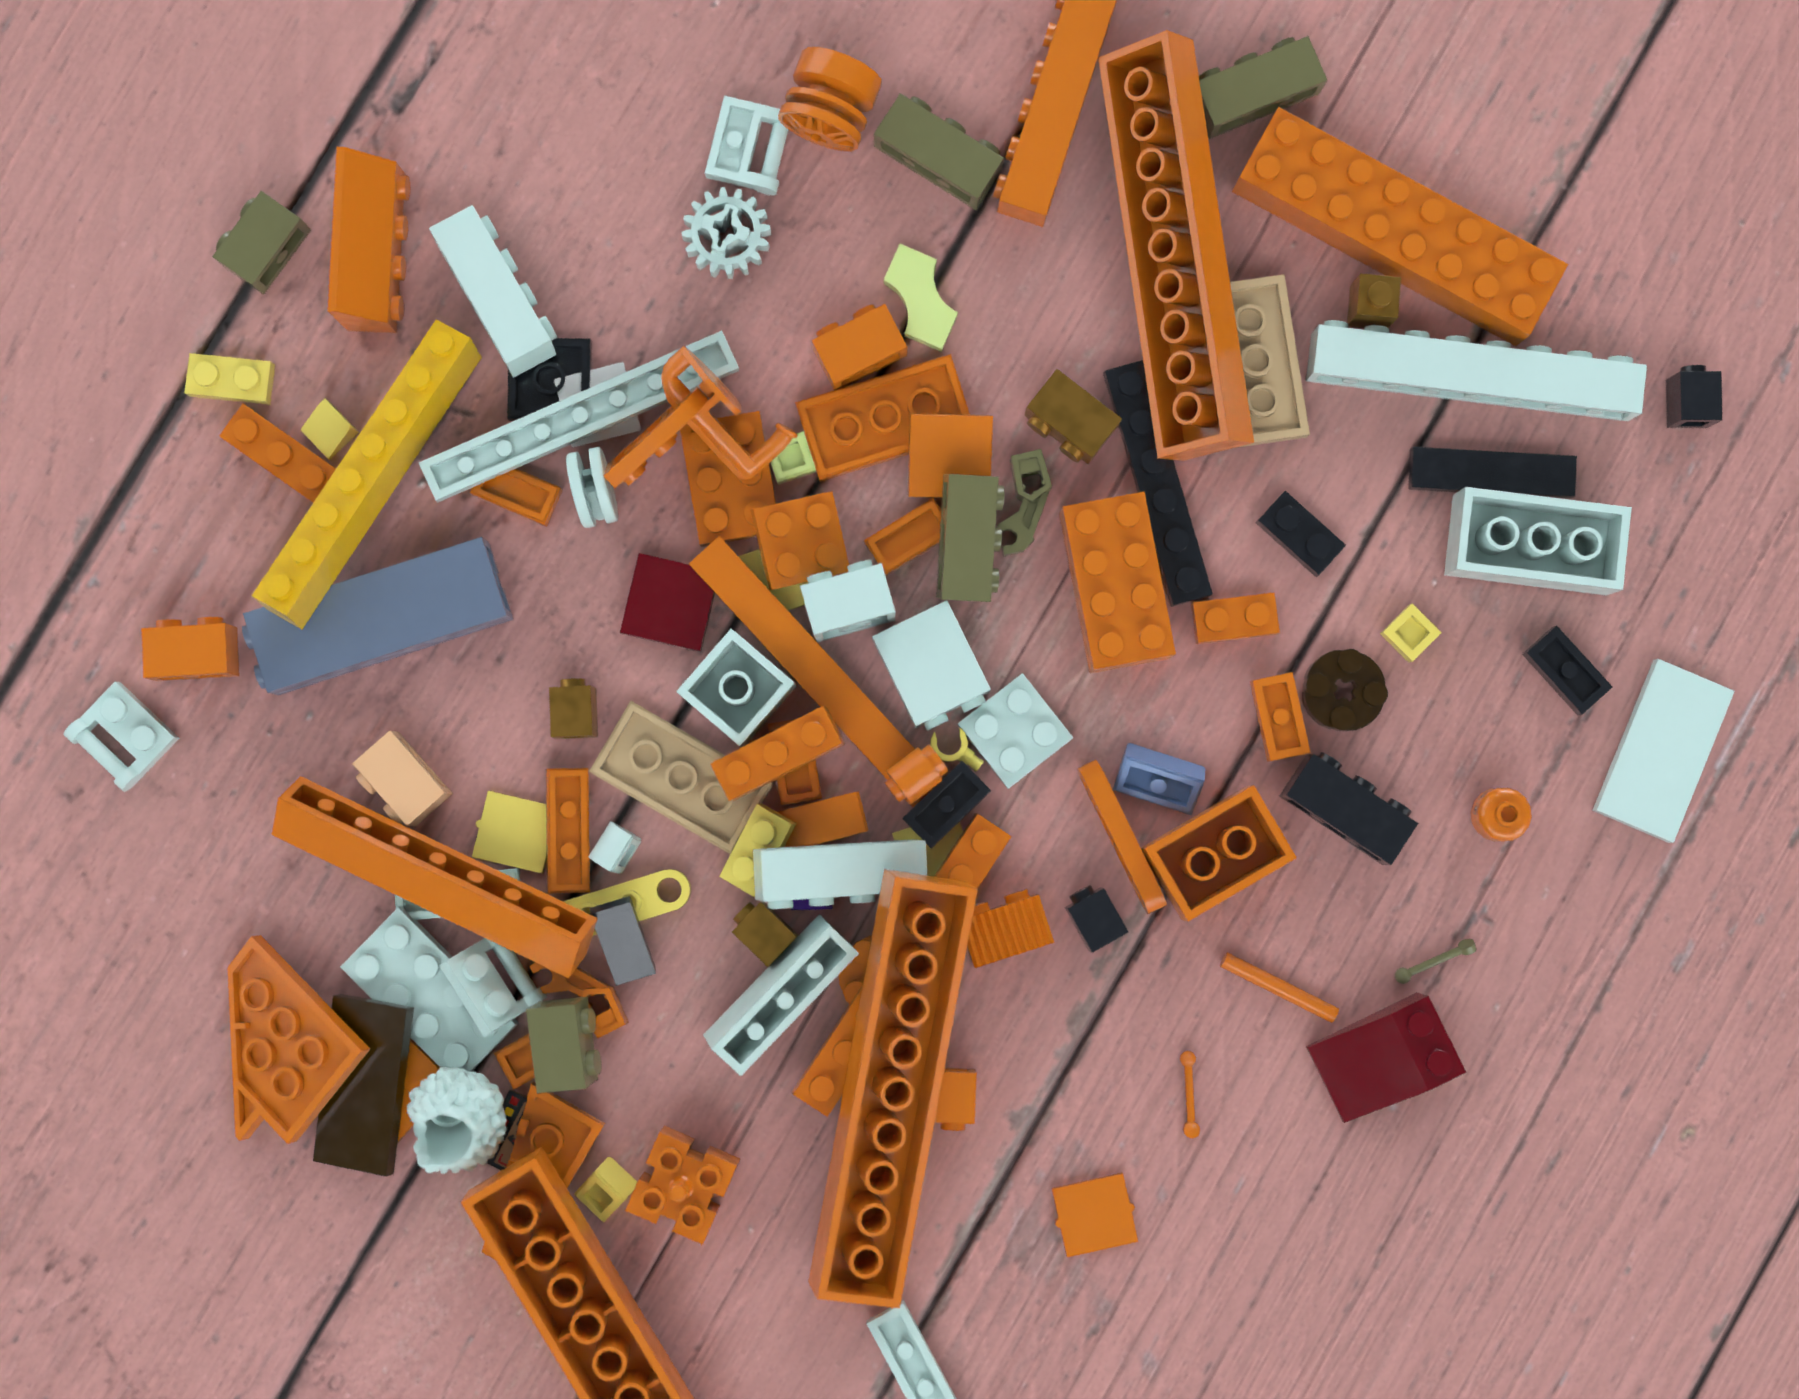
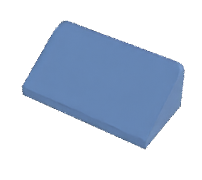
M1128 743L1113 790L1192 815L1205 782L1206 769L1201 765Z

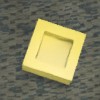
M1410 604L1380 635L1410 663L1442 632L1413 604Z

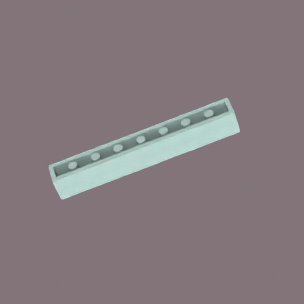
M1338 320L1325 321L1324 325L1319 324L1311 333L1306 382L1621 421H1630L1642 414L1647 365L1633 363V358L1628 356H1610L1608 360L1592 358L1593 354L1587 351H1569L1567 355L1552 353V348L1547 346H1528L1524 350L1511 348V343L1498 340L1488 341L1486 345L1470 343L1471 339L1469 337L1458 335L1447 336L1445 340L1430 338V333L1418 330L1406 331L1405 335L1389 333V328L1384 326L1370 325L1364 327V330L1348 328L1349 324L1347 322Z

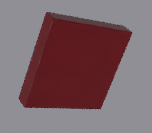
M638 553L620 633L701 652L715 592L689 564Z

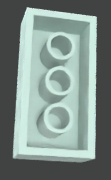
M1464 487L1453 494L1444 575L1590 594H1613L1623 590L1632 507Z

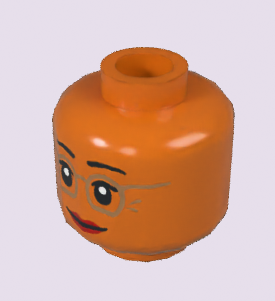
M1508 787L1488 789L1480 793L1474 800L1470 811L1471 822L1476 832L1491 841H1513L1519 838L1529 828L1532 819L1531 807L1526 797L1519 791Z

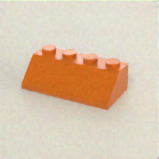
M336 146L327 312L347 331L397 333V321H402L404 317V300L402 296H399L400 280L404 281L406 277V260L404 256H401L402 240H407L408 219L406 215H403L404 200L408 201L410 198V179L396 161L351 148Z

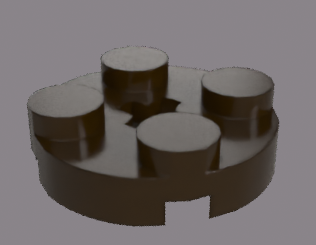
M1355 649L1334 650L1320 656L1309 666L1304 677L1302 692L1304 707L1317 724L1327 729L1354 731L1367 726L1380 714L1383 704L1388 697L1385 678L1379 666L1370 657ZM1339 679L1343 683L1350 682L1353 685L1354 689L1351 691L1353 698L1350 701L1345 697L1339 700L1335 697L1334 693L1338 690L1335 683Z

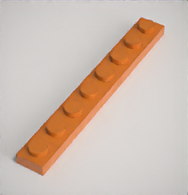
M975 813L934 877L964 881L978 889L1012 836L978 813ZM862 987L792 1090L794 1096L826 1117L829 1116L843 1095Z

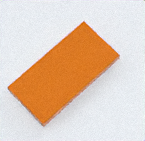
M951 354L795 402L820 482L908 455L910 413L970 415Z

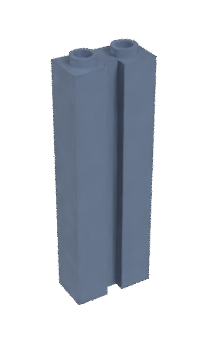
M479 537L333 584L302 630L268 611L265 607L243 613L246 625L242 626V633L248 648L255 651L258 664L254 666V672L258 684L262 689L266 688L267 693L282 695L514 620L505 591L500 583L499 572L490 543L483 537Z

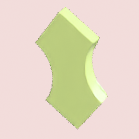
M899 244L884 278V284L899 295L906 307L908 323L905 337L942 352L957 319L958 312L950 308L941 299L936 290L934 274L937 259Z

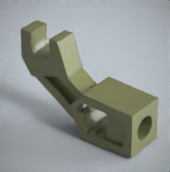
M1041 449L1012 455L1010 458L1016 498L1021 500L1022 503L1018 512L997 525V527H1001L1002 533L1010 531L1016 537L1014 544L1002 546L1004 557L1024 552L1035 540L1033 535L1049 491L1052 488ZM1039 474L1041 488L1033 491L1032 495L1025 493V485L1022 484L1021 478Z

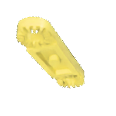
M668 869L563 902L590 914V908L630 896L639 921L683 907L690 898L691 886L688 878L683 873ZM666 878H673L681 885V895L674 902L664 901L658 894V887Z

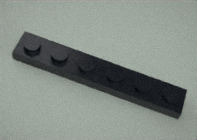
M1143 360L1105 370L1103 375L1114 413L1122 418L1118 427L1137 492H1145L1158 563L1171 607L1209 597L1213 593L1174 460L1159 459L1157 457Z

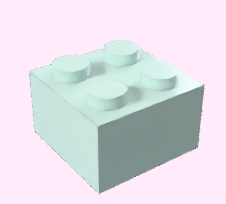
M865 560L847 566L848 573L832 577L831 571H826L807 577L808 584L802 585L800 588L816 642L895 621V609L882 563L873 565L872 560Z
M731 628L676 692L736 744L743 747L749 743L797 686L795 682Z

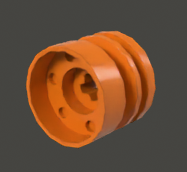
M822 47L805 48L801 52L793 74V80L799 87H792L787 90L785 95L786 103L781 105L778 113L779 121L785 128L811 143L833 150L852 152L858 149L861 142L860 132L864 131L867 126V118L861 112H868L873 109L882 86V79L876 71L849 55Z

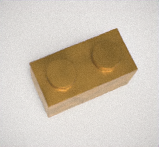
M1058 369L1054 371L1028 404L1024 414L1029 419L1027 424L1033 431L1044 438L1048 435L1052 436L1061 443L1059 449L1068 458L1077 463L1082 459L1087 464L1096 456L1122 420L1121 417Z

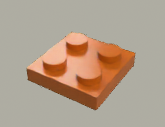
M832 491L750 510L769 590L808 582L807 577L821 572L831 571L832 576L848 572L847 566H849V561Z

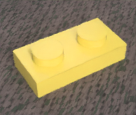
M189 353L185 394L190 397L270 405L275 364L271 361Z
M762 803L756 804L719 877L755 897L753 849L785 847L797 823Z

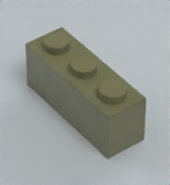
M1309 36L1295 41L1294 37L1286 38L1276 43L1270 52L1260 56L1256 52L1249 53L1239 58L1233 67L1220 71L1218 67L1212 68L1199 75L1209 139L1275 113L1278 107L1285 109L1321 93L1327 82V77Z
M900 93L874 133V147L974 210H977L1002 171L1004 158L1000 156L999 149L986 140L980 139L978 142L965 134V128L955 120L950 118L943 120L931 113V107L923 100L914 96L909 99Z
M943 474L937 598L942 600L991 602V593L998 592L999 569L993 568L994 551L999 552L1002 543L1001 527H996L997 510H1002L1004 505V486L998 485L999 477Z

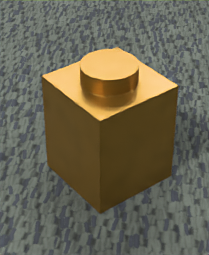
M1360 273L1350 285L1347 316L1349 326L1366 327L1378 325L1389 328L1396 321L1399 314L1401 277Z
M582 678L561 679L560 687H549L551 737L555 739L598 737L596 688L591 685H585V679Z
M762 901L756 907L749 902L733 918L738 926L732 933L767 967L798 936L787 923L772 909H768V905Z

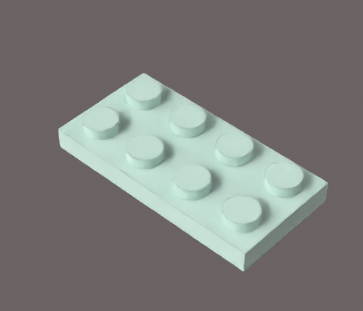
M398 907L340 968L372 1000L414 1007L410 1038L440 1068L457 1067L458 1069L472 1072L519 1022L514 1018L484 1037L440 968L443 962L453 956L417 920H413L406 910Z

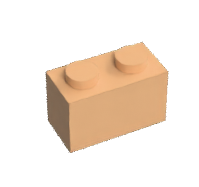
M388 731L352 763L360 772L356 776L358 782L370 794L373 795L377 792L387 803L383 807L386 814L392 820L400 824L405 823L406 826H417L453 794L399 732Z

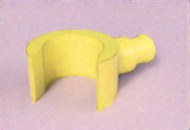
M961 728L959 729L961 747L953 755L943 754L938 749L936 733H933L930 746L942 761H963L975 772L983 764L984 761L974 755L975 752L967 747L968 739Z

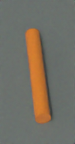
M1226 952L1220 963L1221 968L1330 1023H1333L1338 1015V1007Z

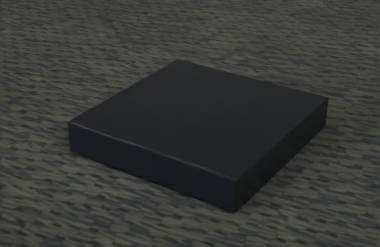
M556 338L552 340V344L557 355L514 378L508 369L507 419L515 421L559 402L557 392L564 386L565 376L581 372V392L589 389L590 370H592V341L590 338ZM561 377V381L556 387L554 380Z

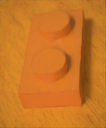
M1275 592L1199 601L1191 604L1196 644L1277 635L1280 633Z
M1293 672L1250 681L1267 762L1311 753Z

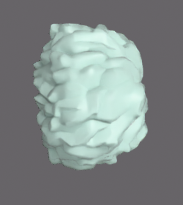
M441 1067L436 1074L428 1075L427 1079L421 1081L419 1087L409 1092L411 1102L407 1104V1113L411 1118L410 1121L415 1122L413 1124V1132L418 1138L413 1148L417 1155L418 1165L424 1168L427 1173L441 1171L444 1174L448 1170L457 1173L462 1169L472 1171L477 1167L478 1163L484 1165L487 1163V1159L495 1156L499 1144L504 1141L503 1136L507 1130L505 1126L506 1115L502 1105L504 1099L499 1092L498 1086L489 1083V1079L485 1075L469 1072L465 1069H458L457 1067Z

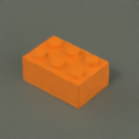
M1254 785L1240 789L1141 847L1149 866L1179 917L1187 922L1297 858Z

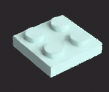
M1023 673L957 724L1007 789L1073 739V736Z

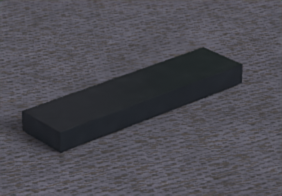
M1412 447L1410 449L1408 490L1458 492L1464 487L1571 499L1575 497L1577 456Z

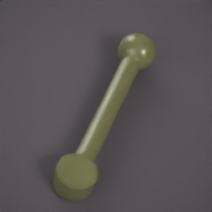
M1464 939L1454 949L1409 969L1399 968L1395 972V979L1397 982L1405 984L1410 981L1411 976L1458 955L1473 954L1477 949L1473 939Z

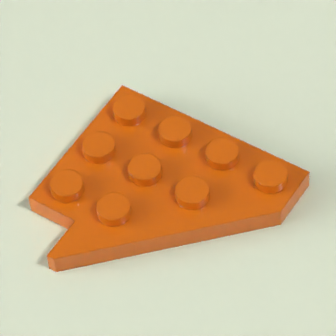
M261 935L251 936L227 967L235 1137L239 1141L249 1139L263 1120H265L286 1144L298 1141L370 1048Z

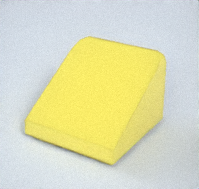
M326 398L318 404L300 429L329 460L359 433Z
M607 1157L578 1188L574 1195L604 1223L634 1191L637 1181L613 1158Z

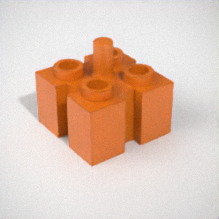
M664 1125L659 1131L646 1161V1164L655 1167L652 1175L646 1172L641 1175L625 1211L654 1224H657L663 1215L676 1221L672 1232L703 1245L720 1208L719 1204L711 1201L713 1195L717 1194L724 1197L740 1158L711 1145L705 1154L691 1149L695 1138Z

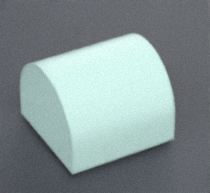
M610 821L588 857L606 870L620 874L624 871L640 845L641 838Z

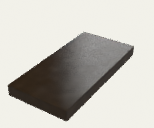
M345 994L333 995V1011L358 1035L370 1050L318 1114L313 1161L387 1177L394 1174L414 1007Z

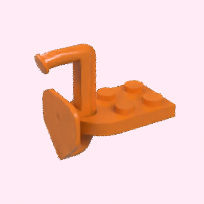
M684 345L668 359L662 369V386L667 401L671 406L607 464L603 477L614 488L623 481L627 486L631 485L646 470L645 466L648 463L646 460L653 453L660 458L677 442L676 438L678 435L676 433L686 423L731 472L740 479H751L756 476L788 446L793 438H797L798 434L787 426L776 423L775 427L777 429L772 436L750 455L709 411L721 400L737 416L742 411L741 404L721 380ZM690 365L703 380L691 390L678 378Z

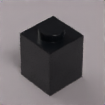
M1688 365L1681 367L1680 372L1666 379L1667 428H1709L1723 420L1722 371H1706L1705 365Z
M1088 885L1069 896L1072 903L1064 908L1089 952L1093 953L1129 933L1104 888L1100 887L1094 891L1092 886Z

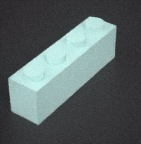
M473 205L429 227L438 248L513 378L557 355L552 344V340L556 339L557 335L547 317L543 316L538 319L532 307L538 303L528 284L524 282L519 285L513 273L517 272L518 268L507 249L498 250L493 240L499 238V235L489 217L486 215L480 218Z
M911 839L753 849L755 900L767 902L768 909L792 908L793 900L809 899V906L834 905V897L850 896V903L875 902V894H880L884 869L927 876L926 840Z
M819 914L703 1034L710 1048L735 1072L742 1076L859 953Z

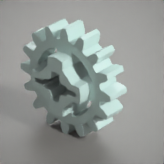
M725 187L720 188L719 197L713 198L712 194L708 191L705 192L706 203L701 205L693 201L691 205L695 216L684 215L683 218L685 225L691 228L682 231L683 241L691 243L685 248L689 257L699 255L695 262L697 268L701 270L710 265L711 276L715 278L719 274L720 269L726 271L728 279H733L734 269L737 268L744 275L749 274L747 263L751 261L756 265H760L762 261L758 251H769L770 248L769 242L762 238L771 235L770 225L761 224L767 219L765 209L755 211L758 204L754 196L744 202L741 189H737L733 197L727 195ZM724 209L723 211L711 216V214L715 211ZM742 213L751 221L754 232L750 231L748 227L742 226ZM732 223L734 235L728 234L726 239L721 241L719 232L725 233ZM700 235H703L704 239L712 242L711 253L702 246ZM739 251H744L735 257L729 258L731 255Z

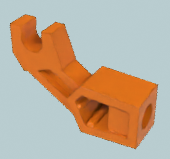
M538 963L529 966L533 974L542 969H548ZM578 967L570 978L550 970L552 973L551 982L540 987L543 994L569 990L579 997L588 996V999L590 995L605 994L604 998L608 999L611 1009L599 1015L595 1014L596 1029L594 1034L597 1039L629 1023L614 987L609 986ZM588 1001L589 1008H592L593 1004Z

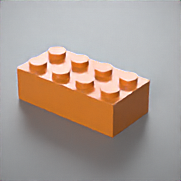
M1145 492L1063 506L1059 517L1089 673L1166 660L1175 656L1176 651Z

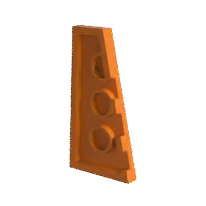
M532 1082L507 1167L542 1146L568 1189L605 1123L552 1092L537 1093L536 1083ZM484 1242L482 1253L494 1259Z

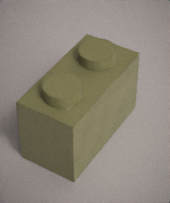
M260 191L256 198H251L245 203L240 212V219L231 231L225 232L220 237L216 245V252L212 257L227 270L264 295L308 236L311 229L300 217Z
M588 996L539 1001L527 1008L526 1014L537 1093L586 1089L597 1081L598 1075L601 1073L602 1063L599 1051L594 1050L592 1033L596 1029V1016L594 1010L589 1008Z

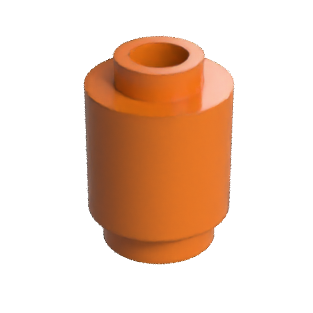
M928 744L922 750L917 747L886 770L890 779L884 783L899 803L906 798L912 804L942 782L941 776L947 773L948 769Z

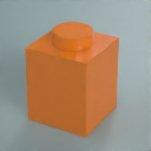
M944 1068L934 1122L940 1123V1129L964 1131L966 1124H975L977 1080L975 1069Z

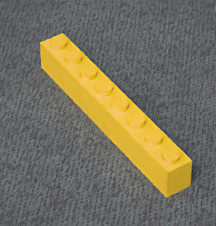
M437 319L434 321L252 594V597L268 611L301 630L304 628L482 357L470 337Z

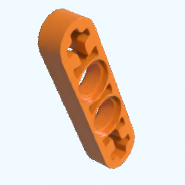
M1095 759L1077 768L1083 786L1147 914H1150L1166 906L1167 903L1161 888L1100 764Z

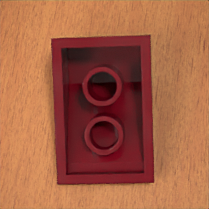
M1417 992L1306 1046L1344 1123L1428 1092L1467 1073L1430 997Z

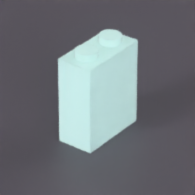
M947 600L872 636L873 642L915 728L924 724L927 731L949 721L946 713L960 706L965 713L986 703L983 695L990 692V686Z

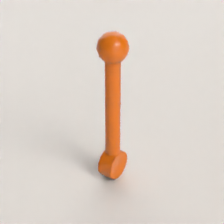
M1187 1050L1180 1055V1062L1184 1066L1187 1112V1122L1183 1126V1132L1188 1138L1193 1139L1200 1134V1127L1195 1122L1192 1067L1196 1062V1056L1192 1051Z

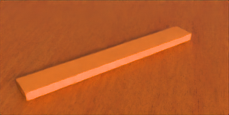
M718 536L689 565L819 707H827L835 724L887 780L890 779L886 770L915 750V748L725 541ZM928 791L926 794H924L922 797H920L918 800H916V801L913 802L912 804L909 803V805L913 808V807H914L918 802H920L930 791Z

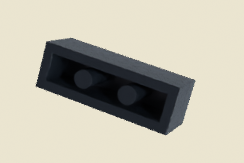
M1323 752L1319 756L1315 754L1306 755L1279 797L1381 865H1392L1419 824L1409 817L1412 811L1392 798L1387 803L1374 793L1377 788L1364 778L1355 775L1354 779H1351L1339 771L1342 764Z

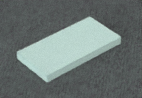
M1661 659L1653 660L1592 811L1665 842L1674 843L1735 691Z

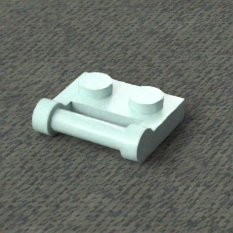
M724 95L705 170L706 178L754 189L766 195H776L779 181L776 177L788 129L779 121L778 113L780 109ZM765 122L773 125L762 171L759 174L750 172V167L761 123Z
M117 681L80 718L72 722L63 734L71 743H79L115 778L114 783L123 792L131 789L179 739L121 682ZM98 723L136 758L129 767L91 733Z
M486 938L440 965V968L484 1037L526 1012L527 1008L547 998V995L542 993L540 987L537 989L513 951ZM492 949L523 997L517 1002L486 954Z

